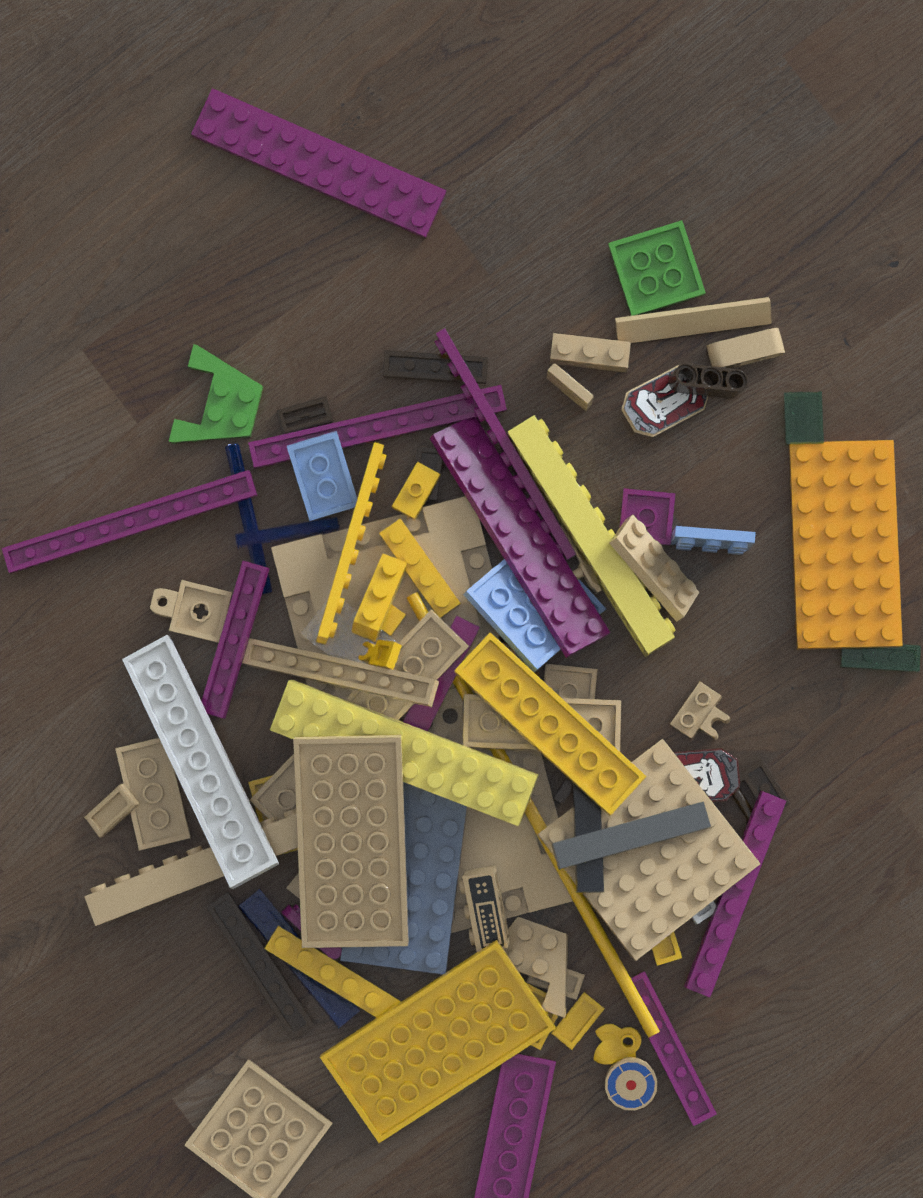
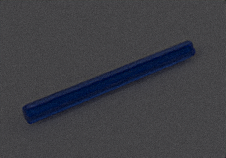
M238 443L227 445L225 450L231 475L244 472V464ZM249 498L238 502L251 563L267 567L252 499ZM269 574L262 595L272 592Z

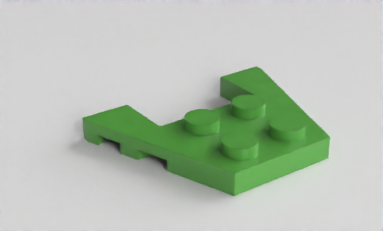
M193 344L188 368L214 375L201 425L174 419L169 442L175 444L190 441L199 442L202 440L251 437L263 386L203 348Z

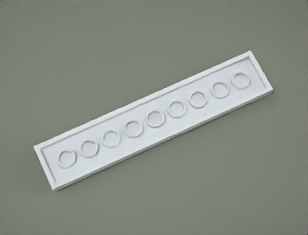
M165 635L123 658L124 665L229 887L234 889L279 865L171 637Z

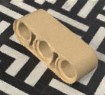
M779 328L767 329L706 346L711 366L734 368L785 354Z

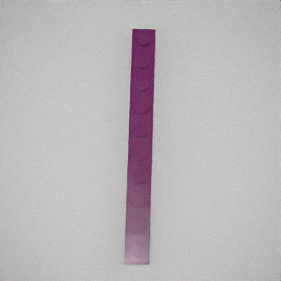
M442 329L436 333L438 339L434 341L441 355L444 353L448 355L451 361L447 364L454 377L459 375L464 385L460 387L468 400L473 398L477 405L473 409L480 422H487L490 430L486 431L494 445L499 443L503 452L500 453V456L507 468L512 465L516 472L513 479L519 489H526L530 496L526 501L533 513L538 510L542 520L539 523L545 533L552 534L557 548L566 560L573 557L576 553L446 329Z
M501 385L481 389L495 414L507 411ZM464 393L248 442L254 469L291 461L287 445L337 431L342 449L458 423L465 419L478 418L473 410L477 405L473 398L468 400Z
M247 470L4 547L2 552L8 572L12 574L258 495L251 472Z

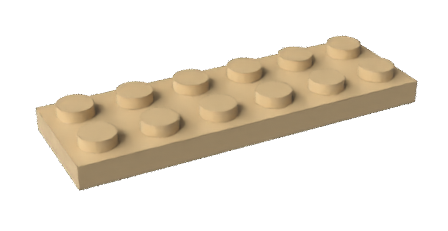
M463 695L462 745L469 748L538 750L479 695ZM562 698L620 751L621 700Z

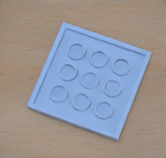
M505 559L463 594L533 672L537 671L561 650ZM579 579V583L599 615L602 614L606 608Z

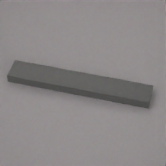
M703 801L558 841L551 845L558 869L560 870L708 829L711 827Z

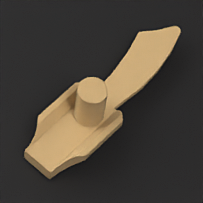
M560 525L580 562L578 568L572 572L577 580L584 577L588 586L596 594L601 592V586L590 565L587 564L586 560H583L568 531L563 525Z

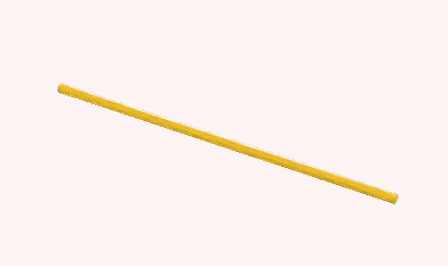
M413 593L406 598L420 621L429 611L419 593ZM456 675L453 684L462 700L464 694H474L472 689ZM490 749L493 757L512 764L505 749ZM530 797L525 815L538 836L547 826ZM539 838L646 1035L649 1038L660 1031L588 900L583 893H576V884L564 869H558L555 857Z

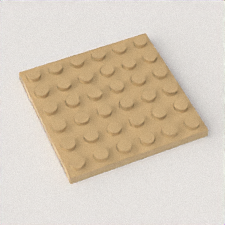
M663 739L632 762L647 777L611 816L601 809L602 829L703 801L711 827L603 857L604 892L583 893L634 961H637L760 865V862ZM573 808L538 834L554 857L551 844L574 837ZM575 866L564 868L576 884Z

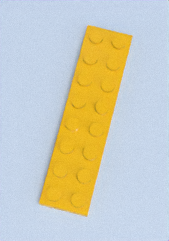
M489 633L454 670L457 676L609 816L647 777L492 633Z

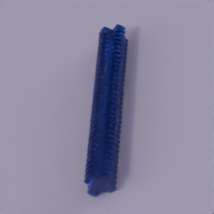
M337 517L318 521L239 533L235 535L237 547L239 548L240 545L242 548V545L245 547L246 544L248 547L249 544L252 546V543L254 545L257 543L258 545V542L261 544L263 541L264 544L265 541L268 543V540L271 543V540L274 542V539L277 542V539L280 541L281 538L284 541V538L287 540V537L289 539L292 537L293 539V536L296 538L297 535L300 538V535L303 537L304 534L306 537V534L309 536V533L311 536L312 533L315 535L316 532L317 535H319V532L322 534V531L324 534L325 531L328 533V530L331 533V530L333 532L335 529L338 531L340 525Z

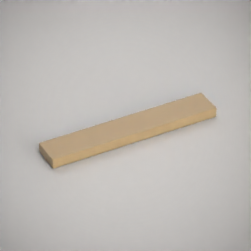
M766 297L615 318L617 341L635 343L772 324L770 299Z

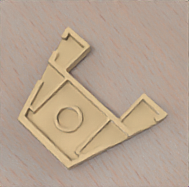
M517 917L508 928L510 936L509 947L503 950L518 972L550 983L542 1007L546 1012L565 1018L568 935Z

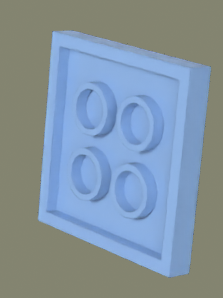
M676 526L671 535V545H676L677 550L686 551L691 550L693 547H702L703 552L716 553L719 549H728L729 554L742 555L743 552L748 551L755 543V532Z

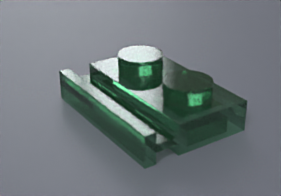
M822 391L785 392L783 394L785 445L823 444Z

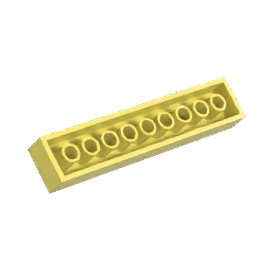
M534 415L509 430L507 436L560 524L568 531L583 560H586L587 564L590 565L603 592L639 649L647 657L671 642L675 638L673 633L676 630L668 618L663 619L659 613L662 608L655 596L649 597L645 591V584L609 544L615 535L612 529L607 531L603 524L605 517L598 507H592L590 504L591 495L584 485L579 486L576 482L577 473L570 463H564L562 459V454L564 453L556 441H550L548 437L550 431L542 419L537 420Z
M288 680L270 731L294 739V737L401 735L403 782L516 826H519L539 776V774L295 680Z

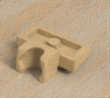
M699 682L670 725L692 740L700 729L714 740H717L719 735L712 728L715 721H722L728 724L730 717L716 708L722 696L702 682Z

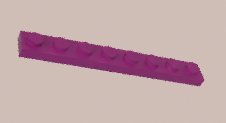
M760 791L742 836V841L760 862V865L719 896L684 985L685 988L711 997L786 800Z

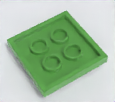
M682 220L608 243L631 316L646 314L706 294Z

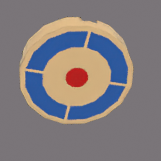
M626 1057L609 1068L605 1076V1090L608 1099L615 1106L623 1110L635 1111L646 1107L653 1100L657 1092V1078L654 1070L646 1061L639 1058Z

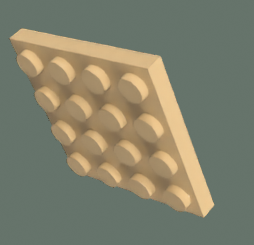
M248 1059L184 1146L251 1197L278 1198L333 1122Z

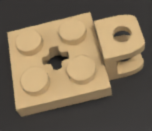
M181 580L179 592L163 588L155 589L150 609L159 616L172 619L169 628L171 632L219 643L232 592ZM165 598L167 599V604L163 607L159 606V600ZM200 604L205 605V610L208 611V615H204L202 619H198L197 614L193 613L194 608H199Z

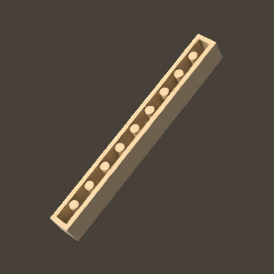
M296 808L283 813L285 818L275 822L274 817L260 822L275 856L298 848ZM202 846L195 847L186 851L188 856L178 859L177 855L162 860L164 865L156 869L153 864L139 869L140 875L133 878L126 874L114 879L116 884L110 887H106V884L103 883L91 888L92 894L84 897L95 926L224 877L211 847L204 850Z

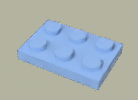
M337 431L287 445L309 521L355 508L357 496Z

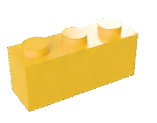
M382 554L353 621L352 633L376 642L405 574L406 562Z

